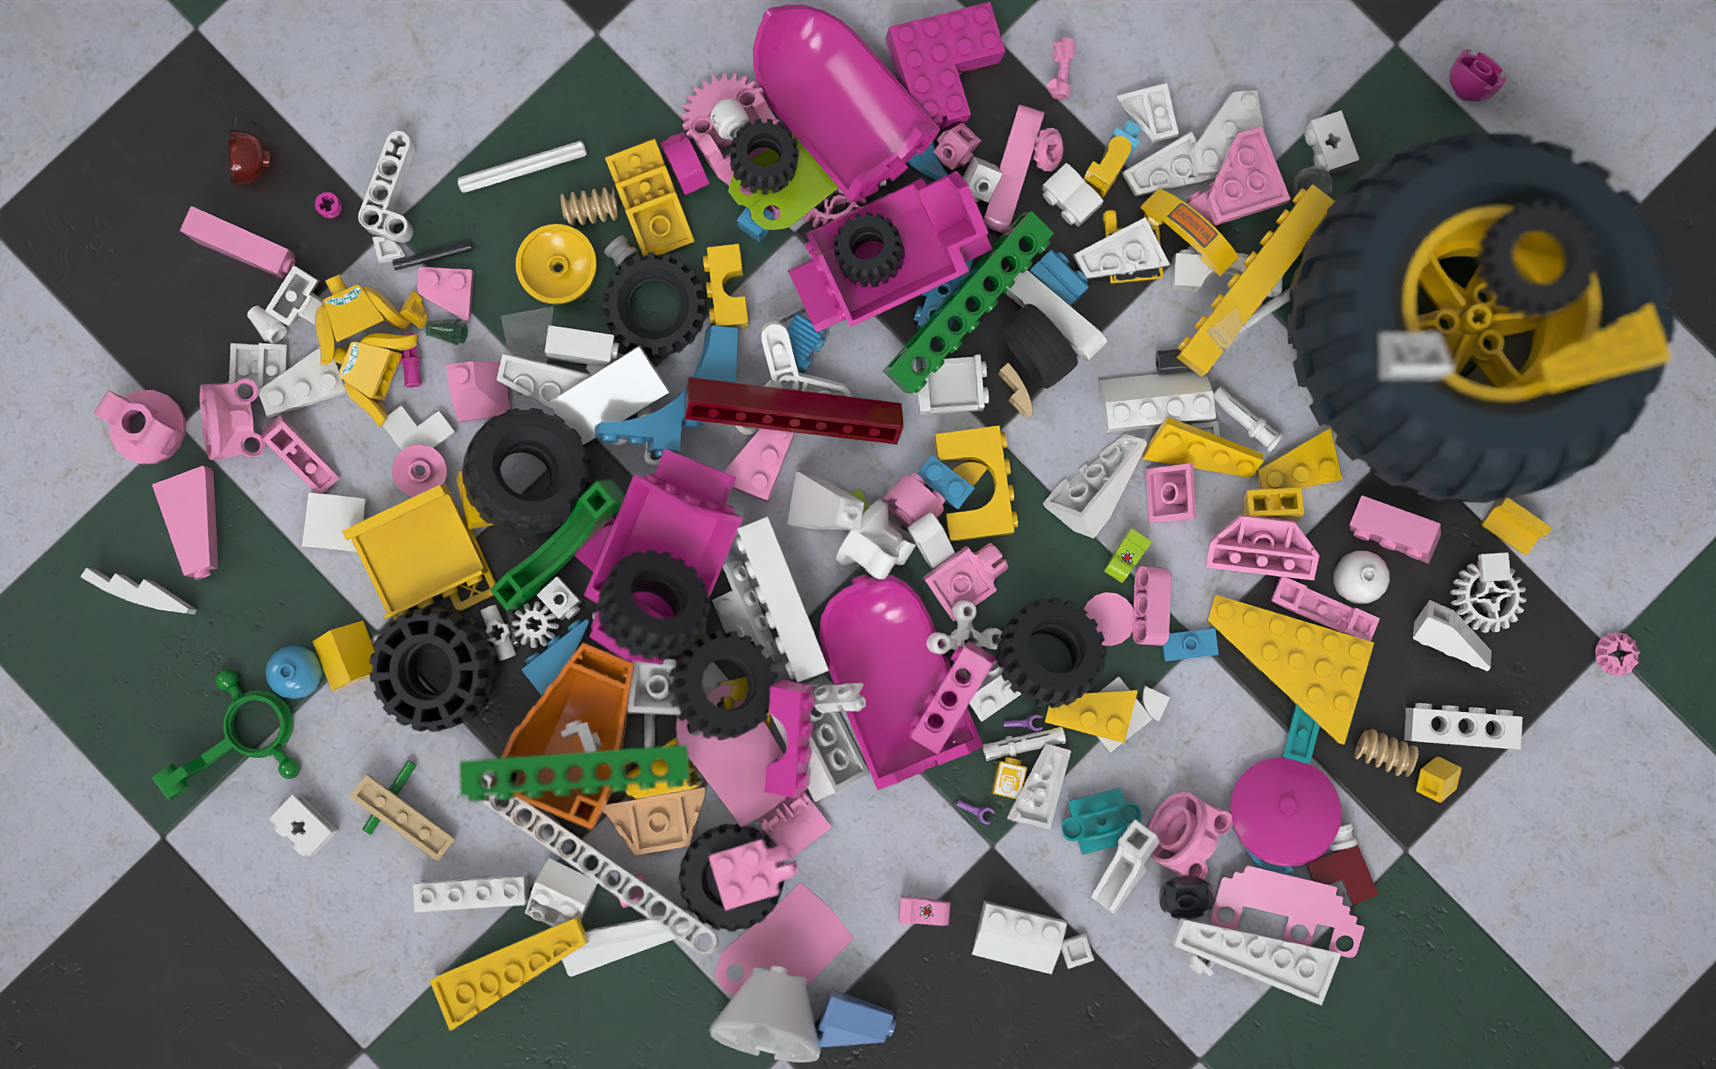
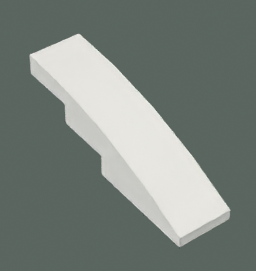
M86 568L80 576L100 589L133 603L159 610L195 614L197 612V609L152 580L143 579L139 585L126 575L115 573L112 579H110L97 569Z

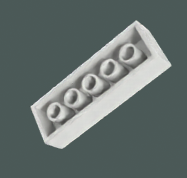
M766 517L738 528L739 536L735 537L740 552L742 554L747 553L749 561L745 562L750 577L752 579L757 578L759 586L755 587L760 602L762 604L767 603L769 612H766L765 615L770 628H776L780 636L775 638L780 653H786L789 659V663L785 664L790 679L796 678L797 682L800 683L828 672L827 664L769 518Z

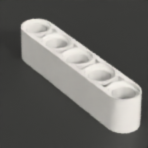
M1026 270L1024 273H1019L1013 279L1015 284L1006 294L1021 307L1030 303L1039 308L1061 331L1073 351L1082 359L1089 361L1107 343L1105 336L1029 271Z

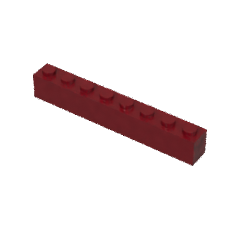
M688 377L684 394V420L895 445L898 444L904 427L902 403L694 377Z

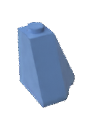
M831 989L816 1031L819 1047L885 1042L887 1035L892 1036L897 1020L893 1019L894 1014L891 1010Z

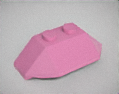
M1240 514L1210 540L1205 566L1207 568L1314 580L1319 554L1295 521Z

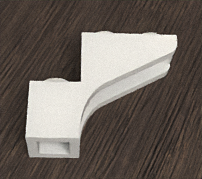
M1136 820L1132 822L1118 841L1117 853L1091 896L1093 900L1113 915L1145 874L1144 864L1160 843L1157 835Z

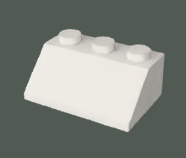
M984 900L971 954L1052 974L1061 951L1067 923L1062 919Z

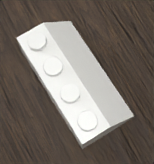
M1196 372L1099 380L1105 433L1159 428L1166 417L1188 425L1211 422L1216 418L1213 390L1207 374L1201 377Z
M821 677L806 683L813 685L812 695L817 686L825 685ZM814 706L811 710L810 719L813 723V730L809 737L811 758L807 766V774L810 777L807 788L816 802L869 774V771L839 712L821 713ZM771 715L787 746L788 738L785 728L776 717Z

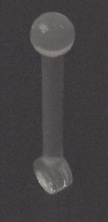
M508 610L506 612L511 630V642L513 647L519 646V640L514 635L516 630L515 626L512 625V621H514L512 610Z

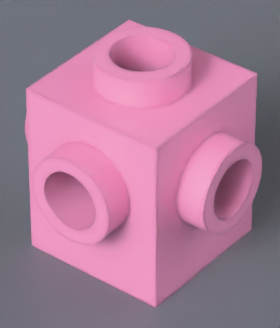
M961 123L950 129V131L946 130L938 138L937 142L939 145L934 150V153L939 157L941 163L951 170L960 165L965 167L975 156L972 152L981 140L964 123Z

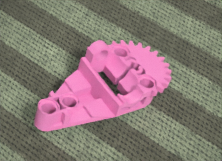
M725 73L722 75L721 81H718L715 76H712V84H708L705 80L702 81L704 89L694 87L693 90L696 96H687V100L691 104L683 105V109L687 113L681 114L683 121H687L682 125L684 130H689L686 133L688 138H694L698 149L717 177L730 185L734 174L730 166V153L722 157L720 150L731 144L732 140L720 137L711 122L710 115L715 105L721 100H737L743 106L752 125L755 124L756 119H761L762 123H767V119H772L774 125H777L779 120L772 114L765 99L762 97V88L755 89L757 84L754 80L747 84L748 78L744 76L738 81L737 74H733L732 78L728 80ZM757 148L748 156L752 160L769 148ZM740 185V190H741V192H742L743 194H745V195H752V194H754V193L750 192V187H749V186H747V187L744 189V188ZM769 205L766 207L767 210L774 214L775 219L780 217L781 211L777 206Z

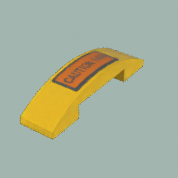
M1158 189L1141 206V209L1161 225L1165 222L1201 253L1202 257L1200 260L1220 277L1238 260L1239 256L1223 235L1200 213L1176 196Z

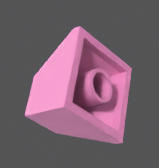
M470 361L446 365L449 392L458 422L488 419L511 410L509 388L507 385L497 381L501 362Z

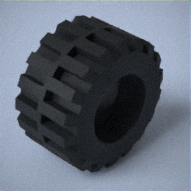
M756 119L754 125L748 122L745 124L744 130L740 128L736 132V138L733 137L730 166L731 171H734V178L736 181L741 180L740 185L744 189L749 186L750 192L755 194L757 190H762V195H767L768 190H772L774 194L779 192V186L784 189L788 186L789 180H793L797 170L799 148H797L798 142L796 137L792 138V131L789 128L783 130L784 124L778 122L777 125H774L772 119H767V123H762L761 119ZM767 147L774 150L779 155L780 160L772 166L763 167L753 163L748 155L757 148Z
M866 212V216L861 217L860 213L856 214V219L851 221L848 218L845 221L846 226L838 228L839 236L834 237V254L843 275L846 278L849 277L853 284L856 285L859 281L861 287L867 288L868 283L872 285V288L878 287V282L888 283V277L894 278L897 275L896 268H902L903 263L901 259H904L905 256L903 243L897 227L893 226L889 218L884 220L883 215L877 213L876 217H873L872 212ZM878 241L884 245L882 251L874 258L860 259L855 256L858 247L865 242Z

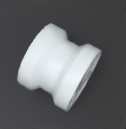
M1352 822L1341 823L1339 832L1330 846L1331 850H1340L1358 845L1356 838L1352 835Z

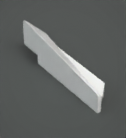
M649 918L588 929L585 933L589 942L563 958L562 961L567 974L574 976L676 939V937ZM681 918L676 923L678 933H685L690 927L687 918Z

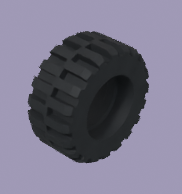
M646 550L645 554L642 551L631 553L630 556H624L617 565L613 566L599 593L597 611L600 613L598 616L600 625L606 626L605 634L609 639L613 638L616 641L615 645L620 649L624 647L629 650L628 654L635 657L638 654L647 660H653L654 657H657L658 660H665L670 655L671 657H676L682 654L683 650L688 649L692 645L709 614L710 606L708 602L710 599L708 591L703 590L706 585L702 578L696 576L697 571L692 566L688 567L684 564L685 560L680 557L675 559L671 557V553L664 551L662 554H659L656 550ZM648 592L659 596L670 606L674 617L658 618L646 613L637 605L632 594Z
M1043 598L1036 600L1033 605L1028 603L1014 615L1000 635L1001 640L997 644V652L1001 653L997 657L998 667L1004 668L1001 673L1003 680L1010 681L1012 685L1009 688L1014 693L1019 691L1023 695L1021 699L1028 703L1032 699L1036 701L1035 705L1044 708L1049 703L1051 708H1059L1063 703L1065 705L1074 703L1097 682L1106 664L1103 658L1107 655V647L1101 645L1105 638L1103 632H1098L1096 629L1098 623L1094 618L1090 620L1086 616L1088 612L1082 607L1080 610L1074 608L1075 604L1070 601L1062 604L1059 598H1051L1046 603V600ZM1045 633L1062 640L1072 656L1071 671L1067 673H1054L1038 664L1030 649L1031 636Z
M738 823L722 824L705 831L686 850L680 864V874L678 875V884L681 886L680 894L682 900H685L688 905L686 908L691 914L694 913L698 917L697 920L702 924L707 923L715 930L726 929L727 932H736L738 929L746 930L766 919L767 915L776 907L783 890L784 880L778 882L779 894L725 910L723 901L711 893L706 881L710 855L761 839L764 840L767 848H774L772 840L767 835L764 836L760 833L758 829L747 826L741 828Z

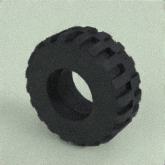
M443 606L407 612L398 616L397 621L390 622L384 628L385 635L378 636L374 644L376 651L370 657V664L373 665L372 672L369 673L370 681L374 682L376 689L374 691L375 697L384 704V711L388 715L393 714L396 716V722L403 726L411 724L413 730L421 732L426 730L439 732L450 729L477 716V711L484 709L488 704L489 698L487 696L494 693L496 682L493 679L495 675H498V665L494 663V656H497L496 650L487 641L490 637L486 630H480L477 627L479 623L472 617L465 618L462 611L457 609L448 610ZM429 643L440 647L447 654L451 662L452 679L449 687L442 694H436L428 690L421 683L417 675V656L422 647Z

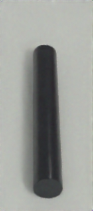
M468 240L393 260L392 263L394 270L398 271L472 251L473 248L471 241Z

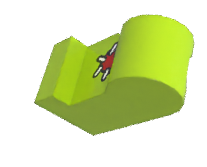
M1131 528L1127 531L1112 555L1104 572L1120 583H1123L1152 541Z

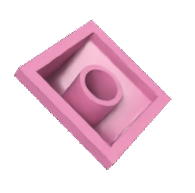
M1193 463L1146 469L1148 519L1150 523L1191 521L1196 518Z

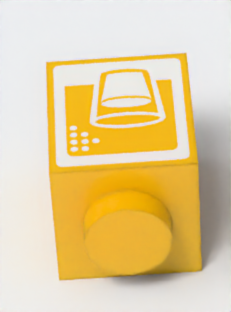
M1006 757L1005 762L998 761L991 793L1014 799L1018 798L1023 788L1027 767L1021 766V760Z

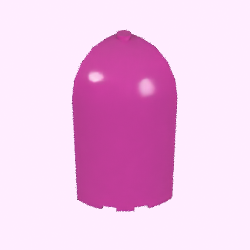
M783 5L771 7L765 11L753 45V69L758 86L762 88L763 96L769 106L851 203L879 190L877 185L890 178L893 181L908 169L906 163L916 153L922 155L940 131L937 124L859 35L841 19L824 10L807 5Z
M867 574L853 579L852 586L843 589L829 600L821 616L819 639L823 656L835 685L863 683L859 694L865 698L866 706L860 711H846V714L877 791L922 773L924 770L937 764L941 765L983 747L968 708L965 709L939 754L910 738L915 730L910 727L918 713L924 715L928 708L924 705V702L931 691L937 693L941 686L937 682L945 668L951 670V666L945 653L934 654L927 648V638L932 633H935L936 630L922 600L906 582L893 575H887L885 579H879L876 577L868 578ZM944 692L945 697L949 701L957 700V695L954 692ZM931 714V718L935 723L940 724L944 722L940 714Z

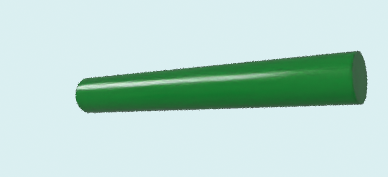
M407 760L389 787V790L398 795L417 765ZM372 814L362 830L372 835L381 820Z

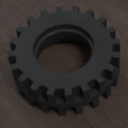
M1541 199L1533 200L1529 204H1524L1523 202L1505 212L1486 228L1485 236L1479 239L1477 244L1481 249L1475 255V262L1480 263V270L1476 272L1477 279L1483 278L1486 286L1482 288L1484 294L1491 292L1496 297L1492 302L1497 307L1502 304L1507 306V313L1511 315L1519 312L1524 314V318H1532L1535 315H1540L1542 318L1576 302L1584 296L1582 293L1592 286L1594 281L1591 280V277L1599 269V265L1594 264V258L1600 255V249L1592 248L1591 240L1596 238L1594 231L1587 233L1583 228V225L1588 221L1584 217L1576 220L1572 216L1575 209L1570 206L1562 210L1558 208V201L1552 200L1547 204H1542ZM1529 232H1543L1559 243L1564 253L1565 264L1561 275L1555 281L1549 284H1535L1527 281L1518 273L1513 263V250L1516 242L1522 235Z
M649 252L646 256L640 257L638 254L633 256V260L627 263L622 262L615 274L612 272L609 276L610 281L603 290L604 302H602V309L605 316L604 320L612 335L623 347L630 351L640 345L648 358H666L670 354L682 352L684 347L695 341L694 338L698 332H701L703 320L706 317V299L696 274L684 262L675 260L668 254L663 256L655 255V252ZM652 282L664 283L671 287L677 294L680 303L679 315L674 323L666 329L659 331L645 330L637 325L632 318L630 310L631 299L636 290L644 284Z
M722 630L716 631L711 635L706 634L692 643L688 649H685L676 658L675 662L677 664L671 669L669 676L673 677V681L668 685V692L674 693L675 699L671 701L672 708L678 706L681 712L678 718L681 722L686 719L691 724L689 730L692 732L699 730L703 732L702 737L707 739L711 737H718V740H725L731 737L734 739L757 728L760 723L769 717L767 713L770 707V689L774 685V680L778 678V672L771 671L769 664L774 661L771 656L768 658L763 656L761 652L764 647L761 644L755 647L750 643L752 637L748 635L743 638L738 637L737 631H730L727 634H723ZM717 660H728L734 662L743 670L747 677L749 689L742 705L734 709H723L709 701L703 691L702 678L704 671L710 663Z

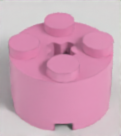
M912 473L910 476L903 475L882 499L885 503L888 502L891 507L888 510L890 514L906 528L930 512L937 519L944 511L943 504L945 499L936 491L931 492L924 486L925 481L916 473Z

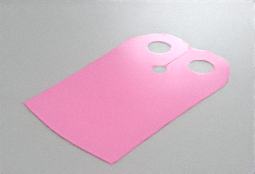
M722 684L708 692L707 698L717 706L718 700L721 697H730L729 691L733 686ZM746 693L743 700L734 701V708L742 705L747 697ZM677 717L676 732L679 746L687 745L688 758L711 785L741 828L775 808L787 797L765 792L766 765L778 757H783L784 753L764 722L760 723L757 728L734 739L731 737L725 740H718V737H711L709 739L702 737L703 732L698 736L691 735L687 729L688 721L685 719L681 722Z
M800 882L776 905L773 911L767 915L766 919L754 924L752 928L748 929L721 953L715 979L727 994L735 995L752 974L754 968L767 966L771 971L772 966L787 969V975L806 978L807 987L853 940V937L830 907ZM732 964H739L744 969V977L740 981H732L727 976V969Z

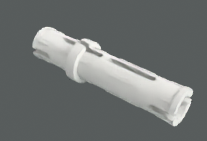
M1060 726L1014 738L1007 736L1005 740L983 744V752L986 761L1006 756L1012 758L1022 752L1044 748L1045 744H1064L1066 739L1063 728Z

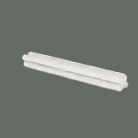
M582 141L574 142L459 177L458 185L460 190L465 193L586 155V149Z

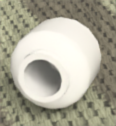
M733 99L719 101L710 115L714 128L723 139L733 140V137L736 138V132L740 128L744 130L745 124L750 122L741 103Z

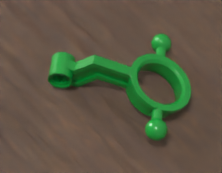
M230 669L221 670L216 675V685L221 690L228 691L234 699L224 716L223 730L226 738L177 769L174 764H171L152 777L166 799L169 801L190 786L186 779L203 771L232 749L252 758H263L273 755L279 763L278 772L283 778L293 779L298 776L301 769L300 763L295 758L288 757L282 749L288 743L294 725L292 712L285 700L279 695L266 690H253L243 694L237 685V674ZM252 700L263 701L269 704L276 711L279 718L278 735L270 745L264 748L247 746L238 738L235 731L234 721L238 710L245 703Z

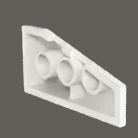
M1124 434L1103 450L1097 461L1089 467L1085 464L1079 468L1081 473L1072 480L1068 481L1065 479L1058 484L1044 501V507L1073 531L1095 538L1110 519L1147 445L1146 440Z

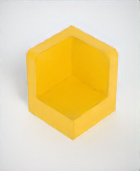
M1435 757L1421 769L1416 791L1441 803L1457 789L1462 768L1441 757Z

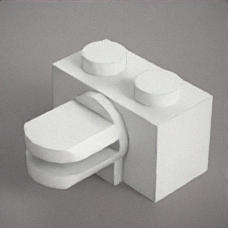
M293 266L265 312L288 326H292L298 315L315 325L316 311L323 304V299L316 296L313 291L320 281L300 268Z

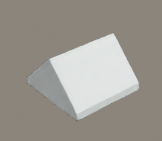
M1380 333L1379 335L1380 379H1440L1453 370L1452 363L1439 333Z
M665 659L663 665L632 661L634 670L627 712L680 715L681 712L678 706L672 708L671 701L675 699L674 693L668 692V685L673 681V677L669 676L677 662Z

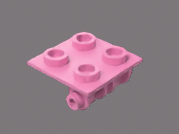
M805 791L796 798L786 797L775 808L757 819L762 829L769 834L777 846H790L794 855L790 856L788 861L832 828Z

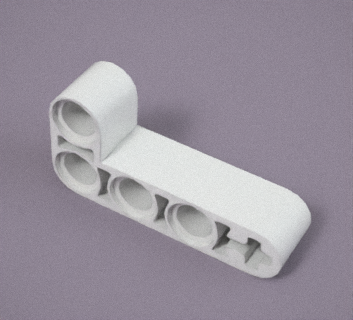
M394 131L387 137L358 216L360 224L369 233L385 237L396 243H406L413 236L411 224L404 216L394 213L416 151L415 144L402 131ZM404 143L406 144L405 147H399V149H397L398 145L402 146ZM397 166L395 174L391 176L386 175L388 168ZM381 191H388V196L384 200H377L378 194ZM379 215V220L375 225H368L370 217ZM397 224H404V229L401 233L393 234V229Z

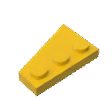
M1331 428L1257 470L1260 490L1301 487L1303 489L1341 481L1342 475Z
M1138 690L1086 693L1074 703L1069 705L1063 703L1059 708H1051L1049 704L1045 722L1125 743Z

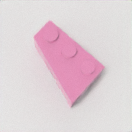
M760 429L724 471L737 477L732 489L769 503L796 433Z
M1361 496L1350 523V529L1354 532V536L1366 541L1372 539L1379 542V545L1382 547L1397 550L1427 564L1430 563L1441 536L1440 523L1365 496Z

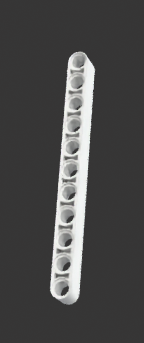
M486 775L484 780L487 781L488 788H492L489 787L492 778ZM497 795L486 796V801H481L701 954H711L718 948L719 938L713 930L529 803L514 797V799H510V803L506 808L500 809ZM526 810H530L532 813L531 821L527 824H522L520 821L521 814ZM552 825L554 834L550 839L545 840L542 836V831L546 826ZM568 841H575L577 845L576 851L571 855H566L564 852L565 844ZM597 856L599 859L598 867L595 870L589 871L586 867L588 858ZM619 871L621 882L616 886H611L608 881L609 875L612 872ZM636 887H642L644 890L643 898L638 902H634L631 899L632 890ZM664 902L667 907L666 914L663 917L657 918L653 913V908L657 903ZM681 918H687L690 923V927L685 933H678L676 930V923ZM705 933L710 934L712 945L708 949H701L698 944L699 937Z

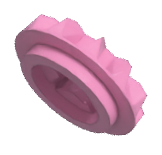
M1047 128L1046 130H1041L1039 137L1035 138L1036 147L1033 149L1036 154L1034 160L1037 161V168H1041L1043 171H1053L1061 161L1063 141L1056 129Z
M1614 632L1603 636L1599 640L1595 650V657L1601 669L1608 674L1624 675L1632 672L1635 665L1639 663L1638 654L1640 651L1637 649L1636 641L1631 639L1628 634ZM1617 646L1619 650L1627 652V654L1620 657V661H1618L1617 657L1608 656V653L1617 651Z

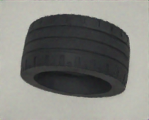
M1030 303L1020 308L999 327V333L1003 342L1018 363L1038 384L1046 389L1057 384L1078 365L1076 354L1061 331L1039 308Z

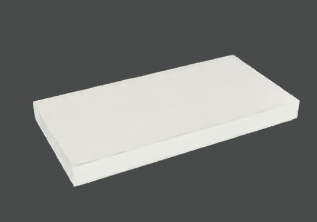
M639 345L553 398L549 404L557 416L565 420L564 423L569 428H575L582 437L581 442L584 445L595 438V426L599 422H621L666 395L670 390Z

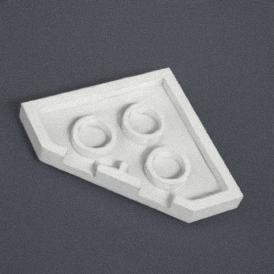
M1257 90L1233 92L1224 101L1221 109L1212 118L1204 133L1190 149L1194 176L1218 174L1231 143L1238 133L1260 126L1264 130Z

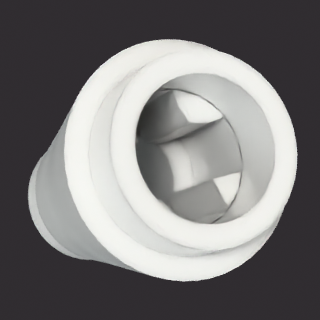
M254 306L249 310L247 317L251 320L264 341L275 344L284 338L287 328L283 322L266 313L260 306Z

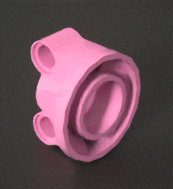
M241 379L234 384L214 383L202 384L200 386L202 430L206 452L210 460L228 459L238 455L253 458L259 456L265 449V442L259 434L254 433L250 403L258 395V387L254 381ZM239 385H246L250 388L251 396L249 399H243L238 395L237 388ZM247 438H252L257 442L258 448L256 452L249 453L245 450L244 442Z
M108 390L93 414L109 423V436L115 449L126 459L140 464H157L170 458L181 447L186 434V419L180 405L170 396L155 390H138L125 397ZM139 412H142L146 418L145 427L141 432L132 434V420Z
M1179 792L1171 795L1159 805L1147 829L1157 835L1160 842L1150 857L1162 866L1173 870L1180 877L1196 876L1204 879L1207 874L1205 861L1215 851L1218 836L1226 834L1231 829L1233 824L1232 815L1213 804L1205 802L1192 793Z

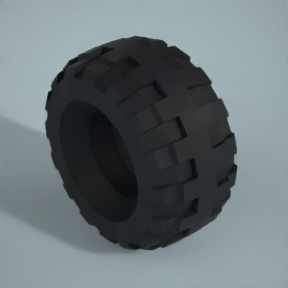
M519 408L507 410L501 415H495L486 421L476 432L464 456L462 481L471 507H475L480 514L479 517L486 523H491L500 528L499 531L508 534L517 533L523 534V536H536L537 534L548 533L557 529L571 515L578 500L588 491L591 482V459L588 449H585L581 442L582 437L575 428H569L564 423V419L556 414L551 416L543 413L542 409L530 408V410H519ZM514 453H528L536 456L546 465L551 480L549 487L542 494L535 496H526L513 491L508 487L501 475L500 469L503 460L508 455Z

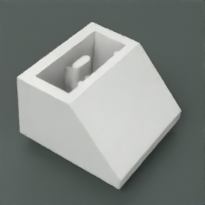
M549 858L534 883L525 914L552 927L578 916L580 921H582L598 883L592 878Z

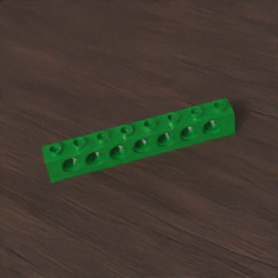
M1032 211L1023 212L994 244L992 250L986 253L882 372L904 393H918L926 385L927 381L925 379L931 372H937L945 363L944 357L949 352L953 353L960 347L963 342L961 338L967 332L971 333L979 325L980 321L978 319L982 314L990 312L998 303L997 297L1002 292L1006 293L1015 284L1013 279L1019 273H1024L1032 265L1033 261L1031 259L1037 252L1039 254L1042 253L1049 246V239L1054 233ZM1021 238H1024L1027 243V248L1024 252L1019 248V240ZM1004 257L1009 261V269L1007 271H1004L1001 267V261ZM986 277L992 282V287L989 291H986L983 286ZM968 297L974 300L972 311L967 310L965 305ZM951 317H954L957 322V327L954 331L948 328V320ZM933 337L939 340V348L935 352L930 348V341ZM915 357H919L922 362V366L917 372L912 367V361Z
M687 745L459 761L460 795L468 797V802L486 801V796L497 795V800L514 799V794L525 793L526 798L543 797L542 792L554 791V796L571 795L572 789H582V794L599 793V787H610L611 792L627 791V785H639V790L655 789L656 783H667L668 788L683 787L684 781H690ZM660 760L668 763V771L662 776L653 773V765ZM632 762L639 764L640 772L636 777L629 778L625 775L627 764ZM604 764L609 765L612 770L610 777L605 780L598 779L596 774L598 767ZM576 766L581 767L583 777L577 782L570 781L568 777L570 769ZM548 768L552 769L555 773L554 780L549 784H543L540 780L541 772ZM516 771H524L526 781L520 786H515L512 782L513 774ZM493 772L497 775V784L492 788H487L484 785V777L488 773Z

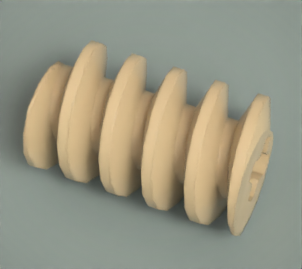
M614 186L612 194H609L606 187H603L601 196L598 195L595 189H592L591 197H588L586 192L582 190L580 199H577L575 193L571 192L570 200L568 201L564 194H560L563 216L571 227L575 226L576 218L581 225L586 224L587 217L592 224L596 223L597 215H599L602 222H606L608 213L613 220H617L618 204Z
M1375 729L1363 732L1355 750V759H1359L1362 754H1365V763L1368 764L1372 758H1375V767L1379 768L1385 762V771L1389 772L1395 766V775L1399 776L1404 770L1406 771V777H1409L1412 773L1419 755L1416 746L1411 745L1408 747V744L1403 741L1398 743V740L1394 737L1388 739L1384 733L1378 735Z

